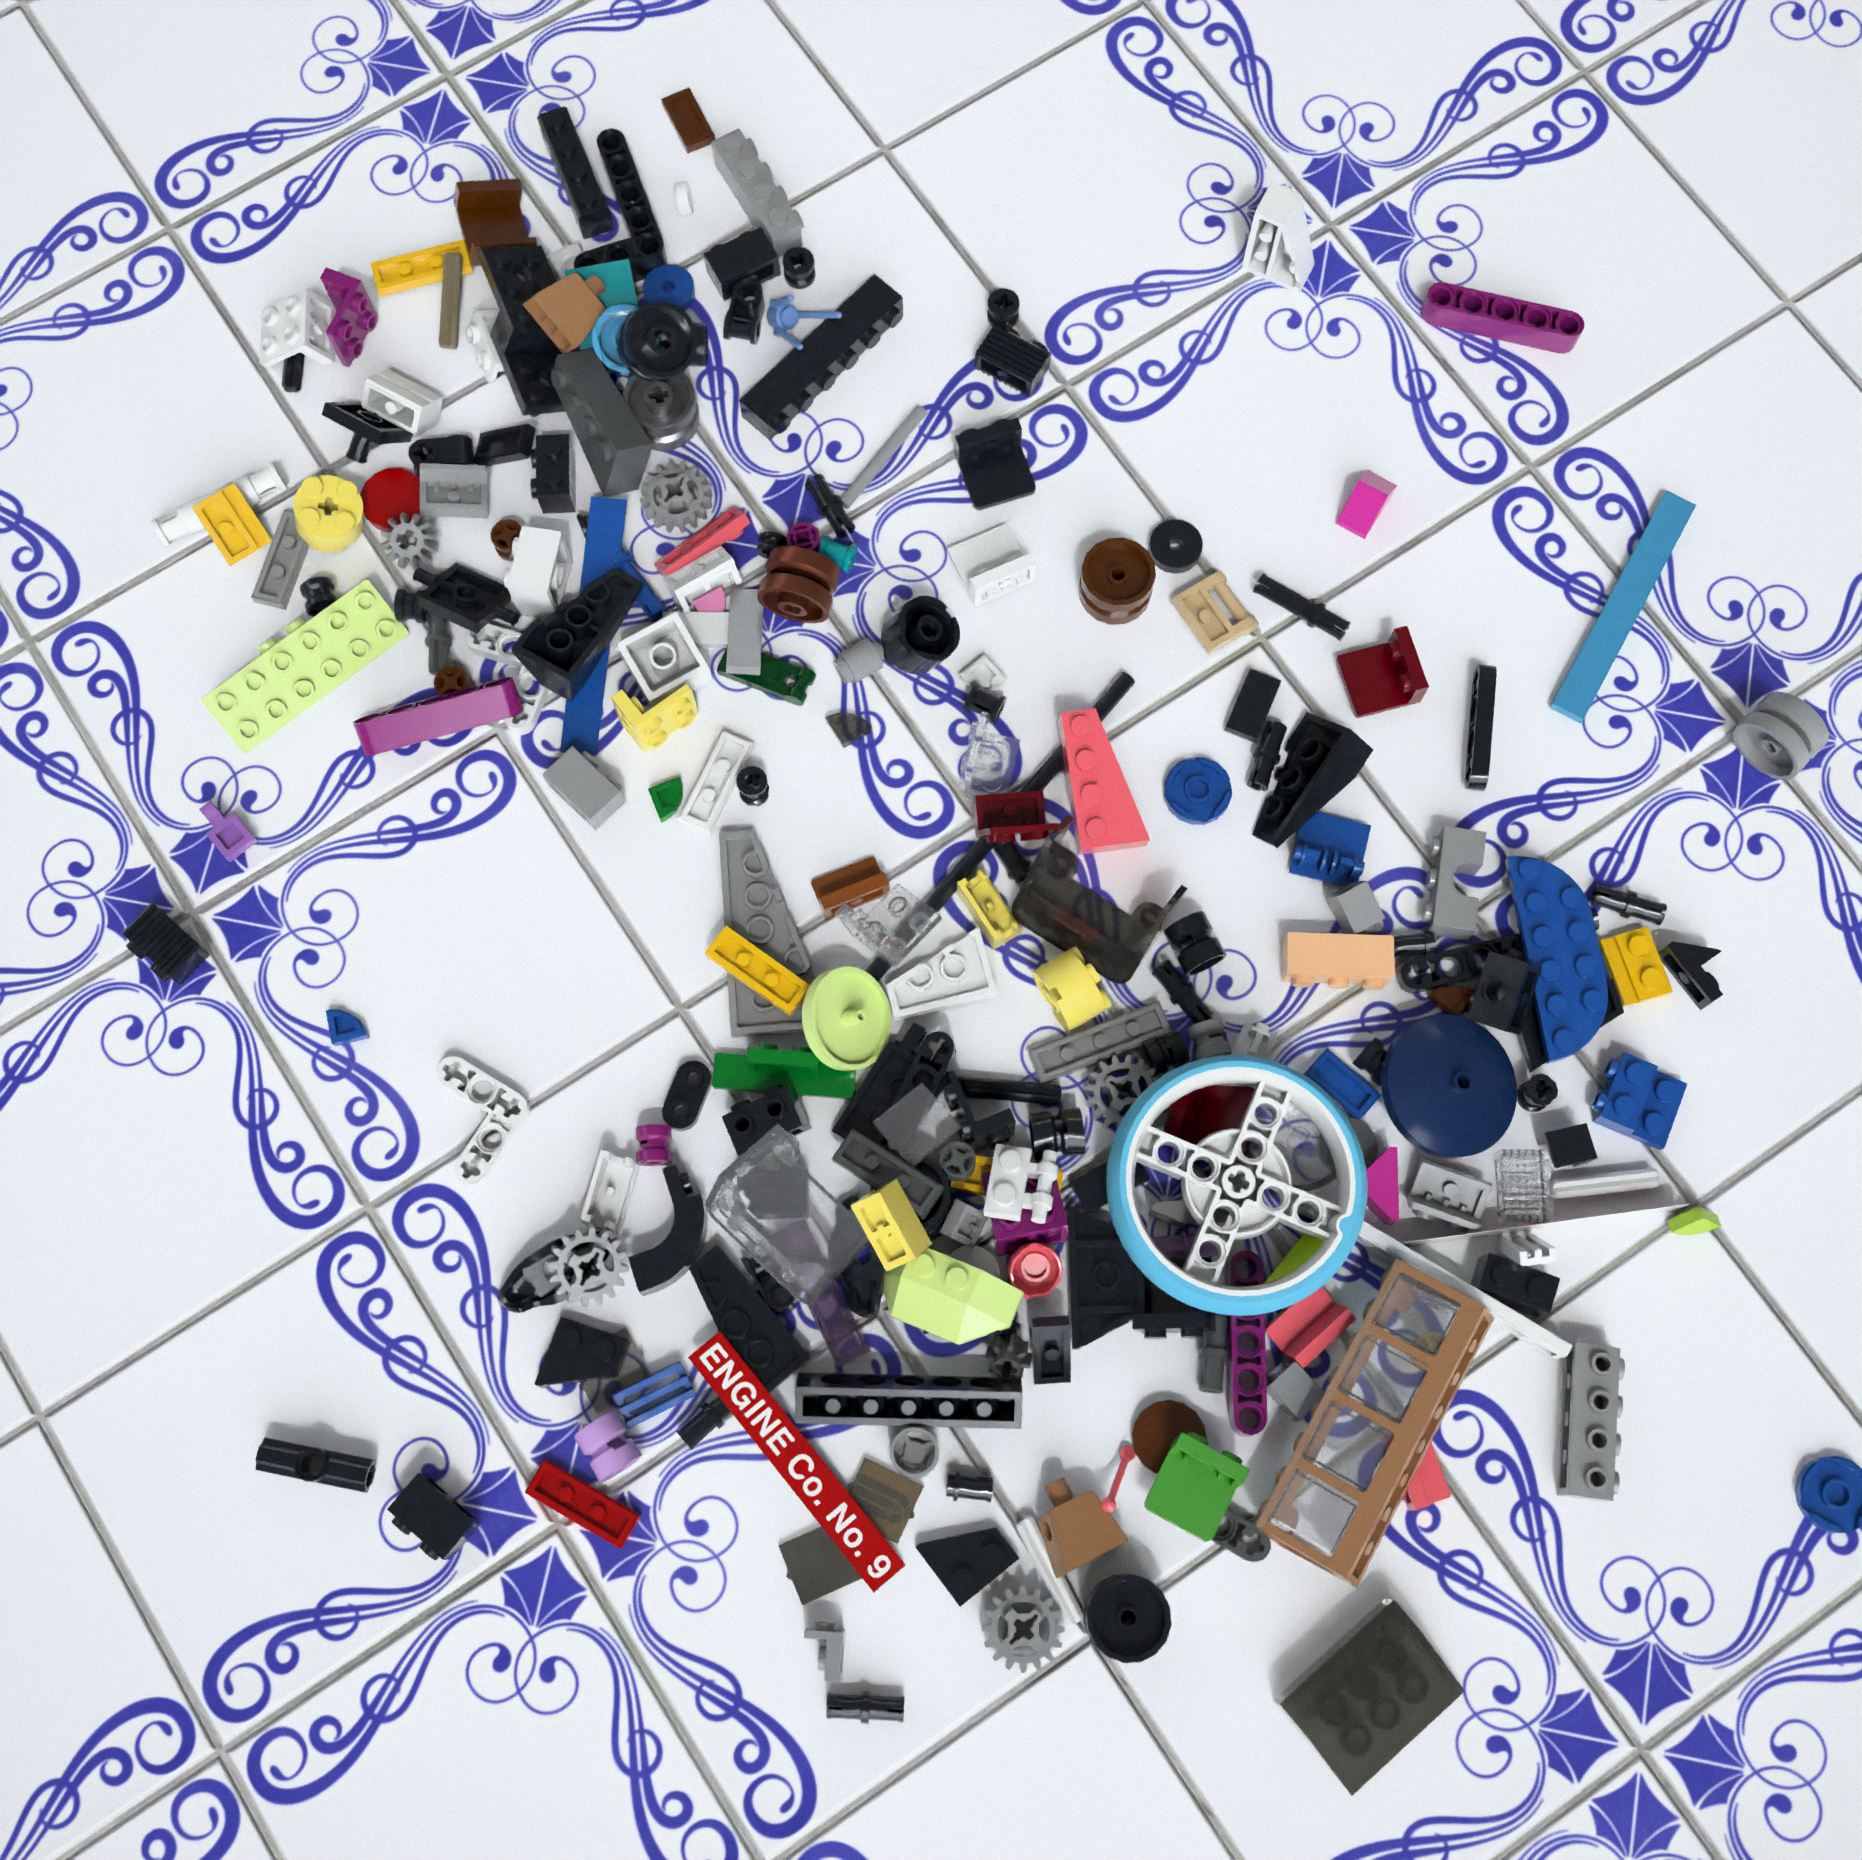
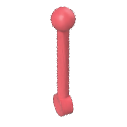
M1124 1446L1119 1451L1121 1461L1108 1497L1104 1498L1101 1504L1106 1512L1115 1510V1498L1127 1464L1135 1458V1452L1131 1446Z

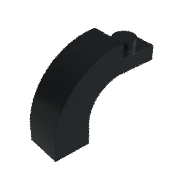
M676 1164L662 1169L675 1212L674 1223L670 1233L658 1246L628 1257L638 1292L642 1296L665 1289L682 1278L696 1262L705 1243L708 1228L705 1199L701 1194L688 1197L689 1193L694 1192L687 1171L681 1173Z

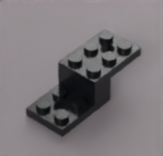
M542 245L481 248L478 259L499 307V313L490 336L522 415L566 412L551 382V371L554 369L556 357L558 354H562V352L522 305L539 291L557 282ZM514 274H521V275H523L528 281H522V279H521L520 277H518V276H516V275H514ZM536 378L547 380L551 386H545L542 382L537 381Z

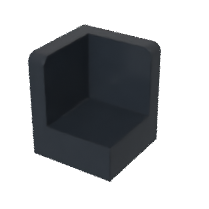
M1587 1123L1546 1132L1536 1138L1538 1146L1547 1145L1554 1168L1569 1165L1577 1167L1588 1164L1598 1158Z

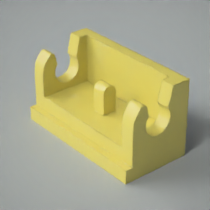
M981 869L977 871V876L972 880L968 881L966 878H963L957 882V895L993 950L1023 933V929L984 870Z
M897 1178L888 1182L877 1191L875 1189L851 1205L886 1272L916 1259L932 1244Z

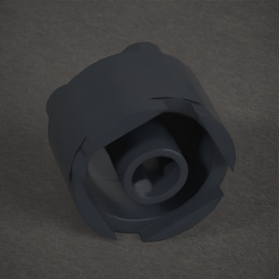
M918 596L908 601L890 615L883 624L881 642L885 661L889 665L896 666L910 674L929 672L947 659L958 647L960 641L958 621L955 616L951 618L950 614L945 610L947 606L937 598Z

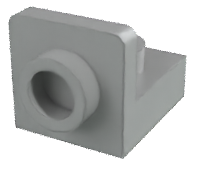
M956 1199L952 1208L946 1214L945 1222L940 1232L974 1248L989 1217L984 1216V1212Z
M814 1622L813 1629L804 1630V1638L826 1639V1647H819L818 1671H824V1680L840 1681L843 1670L845 1631L836 1630L837 1623Z

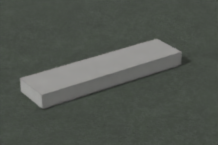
M1157 1001L1028 1050V1056L1039 1083H1049L1096 1065L1101 1061L1109 1060L1114 1055L1119 1056L1142 1047L1143 1043L1150 1040L1158 1041L1164 1039L1165 1034L1172 1030L1160 1002Z

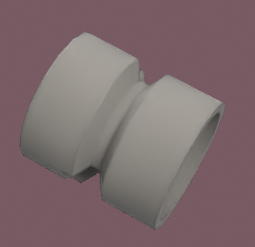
M910 1427L902 1430L895 1436L890 1448V1457L893 1466L901 1475L907 1478L919 1479L927 1476L935 1469L939 1458V1447L936 1439L930 1432L923 1428Z

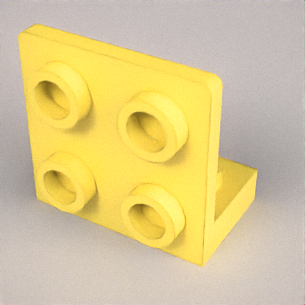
M685 684L647 712L635 696L629 698L622 689L611 696L621 725L643 752L650 748L655 749L661 746L667 740L668 735L678 728L684 729L695 720V716L698 715L693 691L688 684Z

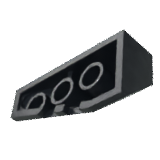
M616 568L612 569L585 587L583 593L568 603L564 601L556 607L555 612L543 620L538 618L532 622L511 648L512 653L543 687L572 702L590 678L642 591L644 583Z

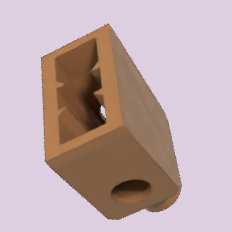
M573 272L539 291L522 305L562 354L569 353L582 343L594 327L597 319L605 311L604 305L597 298L605 291V285L596 275H591L584 281L578 273Z
M1064 1477L1044 1487L1054 1508L1039 1516L1038 1524L1056 1579L1128 1542L1126 1535L1112 1515L1103 1510L1102 1501L1093 1490H1089L1074 1498Z

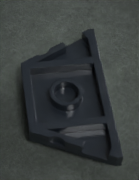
M1071 1206L1068 1207L1072 1349L1079 1350L1131 1322L1132 1314H1145L1144 1274L1124 1249L1112 1224L1094 1218Z

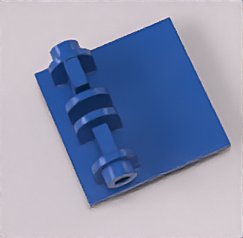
M1317 812L1298 830L1288 873L1342 887L1359 881L1360 875L1362 876L1365 867L1363 860L1371 825Z

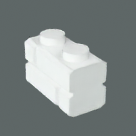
M385 369L379 372L378 375L375 374L366 379L361 405L362 408L372 413H377L383 419L418 436L426 432V429L429 430L437 426L443 399L430 390L389 369Z

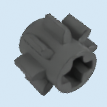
M1005 1334L1001 1337L996 1335L994 1344L987 1346L985 1360L990 1361L989 1372H994L997 1377L1004 1380H1012L1017 1377L1022 1378L1024 1368L1031 1367L1033 1354L1027 1352L1029 1342L1023 1341L1014 1334Z

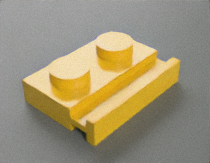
M235 483L230 484L191 507L229 566L272 542Z
M1648 926L1598 941L1609 977L1615 982L1623 1008L1667 996L1673 992Z

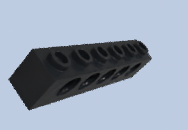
M798 1373L795 1386V1423L1022 1429L1021 1378L1004 1380L999 1377Z

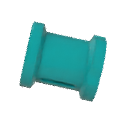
M825 535L821 541L818 553L835 562L838 567L843 568V572L849 574L856 560L858 545L851 544L847 546L831 541V537Z

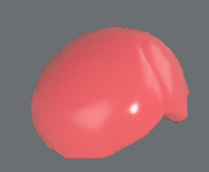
M1029 1242L1020 1245L1010 1255L1007 1266L1010 1284L1023 1291V1297L1027 1299L1048 1296L1059 1284L1063 1272L1059 1254L1048 1244L1040 1242Z

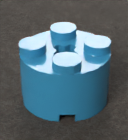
M618 304L606 309L597 319L592 330V345L599 360L610 371L624 376H633V374L625 368L619 358L616 340L619 327L625 318L639 309L630 304ZM656 339V341L654 342L657 348L660 345V341L658 339Z

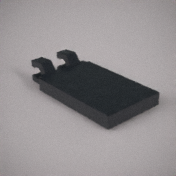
M913 1022L901 1042L895 1040L893 1043L889 1040L832 1129L833 1133L845 1140L853 1128L876 1143L877 1136L917 1055L915 1051L927 1034L926 1029ZM943 1041L930 1062L923 1057L920 1064L930 1065L939 1072L942 1066L936 1065L935 1061L940 1053L947 1054L948 1049L944 1046L945 1041ZM928 1071L916 1073L913 1078L914 1087L920 1091L930 1089L934 1081L932 1074ZM947 1071L924 1120L944 1091L943 1084L947 1083ZM906 1103L900 1106L897 1115L902 1123L908 1124L915 1121L918 1110L915 1105ZM892 1122L889 1129L896 1130V1133L891 1141L885 1139L882 1145L890 1153L893 1151L899 1153L902 1148L897 1143L900 1134L902 1133L905 1137H908L911 1130L901 1129Z

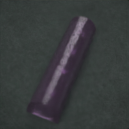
M807 1221L795 1222L778 1231L773 1237L838 1369L870 1353L871 1350L846 1303Z

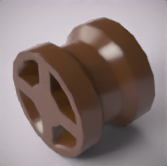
M507 519L496 523L490 533L491 541L495 546L497 554L507 561H513L514 559L512 556V541L515 537H519L521 525L514 520Z
M449 666L443 668L434 678V687L439 695L450 693V690L457 691L472 687L467 675L458 667Z

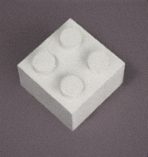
M522 525L519 537H515L513 540L512 556L514 559L512 568H507L505 572L504 586L508 588L511 601L514 602L521 616L544 619L555 612L556 607L564 601L573 560L561 531Z
M677 611L616 643L623 661L650 708H653L685 684H688L692 691L712 681L710 668Z

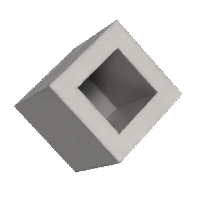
M1367 881L1353 882L1325 897L1343 934L1368 935L1377 929L1376 923L1385 919Z
M1296 1361L1288 1366L1281 1362L1266 1376L1270 1381L1267 1385V1394L1293 1422L1300 1421L1312 1410L1317 1400L1322 1399L1325 1394Z

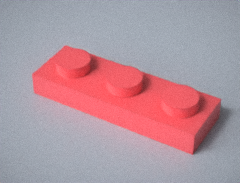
M731 507L654 563V566L660 575L666 577L721 546L726 541L737 539L743 534V529L751 524L745 512Z

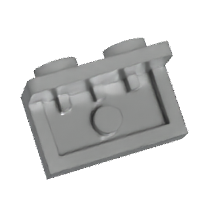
M421 463L419 465L421 516L488 518L487 466Z
M1421 1158L1406 1198L1408 1207L1412 1208V1212L1421 1218L1433 1220L1434 1217L1448 1221L1447 1225L1455 1230L1468 1232L1471 1229L1479 1232L1481 1227L1480 1218L1493 1186L1491 1182Z

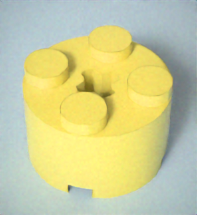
M333 475L306 478L294 497V519L298 534L311 548L324 553L341 552L354 541L356 542L363 530V502L355 484Z
M1076 946L1041 965L1032 973L1045 1002L1048 1001L1054 1009L1053 1015L1067 1032L1112 1007L1106 993L1096 986L1101 981L1097 971L1091 963L1085 965V960Z

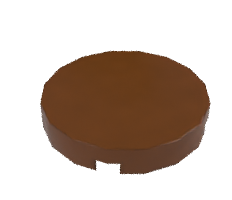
M1173 1400L1155 1402L1142 1410L1134 1422L1131 1440L1135 1455L1144 1467L1158 1474L1174 1439L1181 1432L1185 1434L1193 1432L1207 1440L1204 1424L1196 1411L1184 1403Z

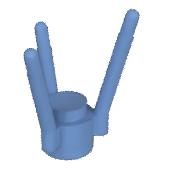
M793 294L786 295L778 300H770V307L767 311V321L774 328L773 334L782 337L798 350H801L803 345L787 333L786 330L793 329L800 318L833 319L842 317L841 312L796 310L793 305L787 304L794 300Z

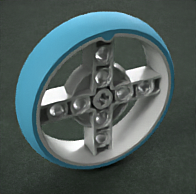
M1221 1055L1199 1059L1184 1064L1156 1080L1142 1092L1123 1117L1115 1133L1107 1163L1106 1188L1110 1215L1116 1233L1135 1265L1157 1287L1173 1298L1192 1307L1222 1315L1245 1316L1274 1312L1305 1299L1321 1288L1339 1270L1352 1251L1360 1233L1367 1204L1368 1183L1363 1152L1352 1125L1339 1105L1326 1091L1302 1073L1284 1064L1255 1056ZM1218 1084H1244L1256 1087L1239 1129H1224L1214 1132L1194 1145L1151 1127L1155 1120L1172 1103L1197 1089ZM1289 1102L1297 1106L1315 1124L1330 1150L1337 1177L1336 1205L1292 1186V1177L1288 1163L1281 1151L1273 1144ZM1265 1107L1270 1110L1273 1117L1272 1123L1265 1125L1258 1122L1255 1118V1109ZM1249 1140L1256 1143L1259 1148V1156L1257 1158L1250 1159L1244 1156L1241 1151L1243 1141ZM1163 1145L1174 1148L1177 1154L1176 1161L1170 1164L1161 1161L1158 1157V1148ZM1196 1160L1206 1161L1211 1167L1210 1177L1199 1178L1196 1176L1192 1168L1193 1162ZM1136 1162L1180 1180L1185 1205L1192 1217L1200 1224L1183 1269L1174 1264L1158 1248L1141 1219L1135 1196ZM1236 1175L1241 1176V1184L1246 1186L1245 1190L1241 1188L1237 1192L1232 1191L1233 1184L1228 1181V1177L1233 1179ZM1265 1189H1272L1278 1193L1280 1204L1277 1208H1270L1263 1202L1262 1194ZM1300 1204H1308L1314 1210L1315 1217L1312 1223H1305L1298 1217L1297 1209ZM1222 1208L1229 1211L1232 1217V1223L1229 1227L1222 1228L1215 1223L1213 1215L1216 1209ZM1279 1222L1323 1241L1316 1252L1304 1264L1277 1280L1244 1287L1217 1284L1234 1239H1249L1259 1236ZM1202 1243H1211L1217 1248L1218 1258L1215 1262L1209 1263L1201 1258L1199 1250Z

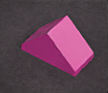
M1368 470L1357 482L1336 524L1365 539L1396 490L1397 485Z
M1389 1147L1366 1169L1368 1183L1366 1206L1384 1225H1392L1399 1220L1397 1147Z

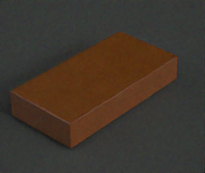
M690 88L661 99L662 107L687 154L711 144V141L715 140V135Z

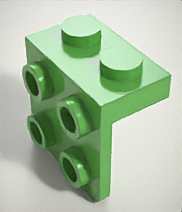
M1181 1432L1174 1439L1144 1501V1507L1147 1511L1204 1542H1209L1214 1538L1236 1489L1245 1482L1250 1469L1242 1465L1243 1460L1237 1455L1225 1450L1220 1453L1208 1446L1209 1442L1204 1437L1193 1432H1188V1434Z

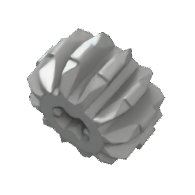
M405 512L400 513L401 524L390 518L388 523L394 528L392 532L386 529L381 531V534L390 538V541L380 544L384 550L392 549L386 557L387 560L393 562L398 559V567L401 569H405L408 562H410L412 569H418L419 558L425 564H430L431 560L426 555V552L428 550L432 553H437L438 548L429 545V542L439 539L438 534L427 533L433 524L430 521H425L421 524V515L417 513L412 516L411 521ZM414 533L412 537L417 540L416 545H409L408 549L405 550L404 548L407 545L402 543L403 538H410L411 534Z

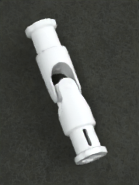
M270 463L266 469L251 476L245 474L203 496L176 507V512L159 520L156 518L151 520V524L165 547L170 545V541L188 532L192 535L205 529L191 507L232 483H235L250 507L261 502V497L278 489L281 491L286 489L274 464Z

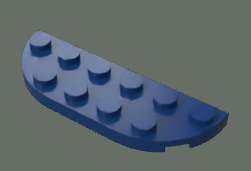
M1511 856L1507 857L1505 863L1525 961L1542 967L1533 994V1000L1546 1063L1549 1064L1574 1055L1596 1035L1607 1011V981L1591 908L1578 884L1567 873L1551 863L1532 857Z

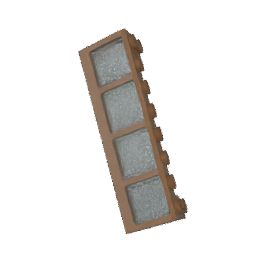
M1395 1259L1392 1267L1386 1269L1380 1281L1381 1288L1374 1300L1367 1304L1363 1313V1322L1358 1332L1350 1336L1346 1345V1354L1340 1366H1336L1332 1370L1328 1380L1329 1387L1323 1398L1317 1400L1311 1411V1421L1305 1432L1300 1433L1296 1438L1293 1446L1294 1453L1287 1466H1283L1278 1472L1275 1481L1276 1487L1270 1499L1262 1503L1257 1515L1258 1521L1255 1525L1278 1546L1356 1588L1494 1320L1486 1306L1399 1259Z

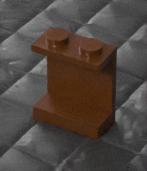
M519 178L456 182L453 203L471 266H481L478 259L481 248L537 245L536 237H528L519 206L522 194Z

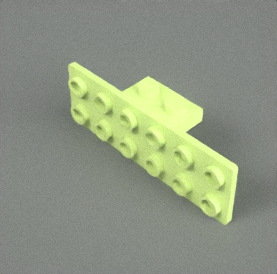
M369 580L362 581L313 618L309 617L304 621L300 616L284 628L288 632L277 641L272 636L257 647L260 654L255 656V660L202 697V703L243 753H247L408 635L407 629L401 622L396 620L394 612Z

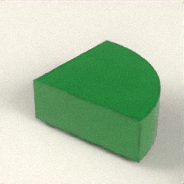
M680 777L648 789L661 823L668 820L679 809L683 799V785Z

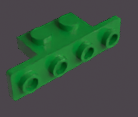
M760 1043L757 1044V1048L747 1047V1055L716 1053L712 1087L721 1090L762 1093L771 1086L782 1084L783 1087L788 1086L795 1089L798 1096L851 1100L855 1091L856 1070L839 1071L830 1068L816 1057L810 1047L794 1046L792 1051L778 1050V1046L774 1044Z

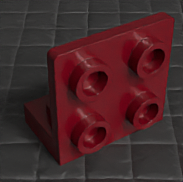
M1408 626L1395 628L1387 643L1340 654L1336 658V663L1356 718L1420 703L1429 688Z

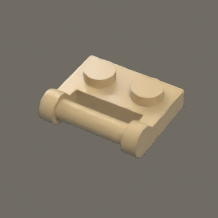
M1222 571L1215 572L1172 599L1173 606L1208 655L1242 635L1245 636L1259 626V622L1254 615L1249 616L1226 584L1227 578ZM1210 591H1215L1238 623L1235 625L1231 624L1209 593Z

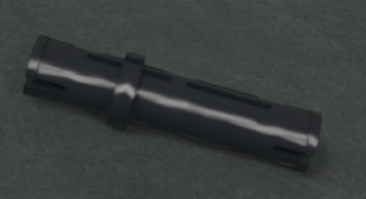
M1265 573L1260 576L1257 581L1259 584H1256L1253 589L1254 593L1263 596L1307 621V626L1311 628L1316 626L1339 641L1342 640L1346 634L1345 630H1348L1351 625L1350 621H1346L1325 609V604L1321 602L1318 604L1268 577Z

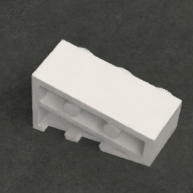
M1271 181L1255 211L1241 269L1296 293H1300L1315 265L1302 194L1293 191L1288 186H1281Z

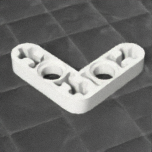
M489 623L477 634L467 629L464 637L472 653L521 669L515 685L520 700L526 703L524 713L527 720H520L516 724L514 718L510 717L504 719L512 733L516 735L528 734L536 726L550 690L541 685L539 692L534 695H527L523 692V687L527 682L537 680L515 655L510 656L504 653L506 644L512 641L517 642L522 633ZM483 633H485L488 640L491 641L488 642L482 640L480 644L477 645L474 638L481 637ZM492 642L496 643V650H495V648H494Z
M449 1056L444 1058L437 1066L436 1076L438 1081L448 1090L488 1114L458 1158L454 1170L457 1179L468 1187H479L488 1180L528 1120L530 1106L528 1101L513 1089L457 1056ZM460 1065L458 1069L460 1073L470 1079L467 1085L457 1078H452L448 1081L450 1076L446 1073L449 1067L456 1069ZM482 1082H488L493 1087L492 1095L484 1101L475 1099V1087ZM500 1096L511 1105L519 1101L518 1108L521 1110L518 1116L511 1114L507 1118V1110L497 1104ZM491 1130L500 1131L502 1135V1142L495 1149H487L483 1144L485 1134ZM476 1148L491 1157L489 1162L482 1157L477 1164V1168L481 1171L477 1177L471 1175L466 1179L468 1173L464 1170L467 1164L474 1165L480 1157L474 1153Z

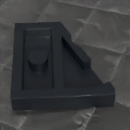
M996 1527L919 1543L915 1547L960 1607L1019 1559Z

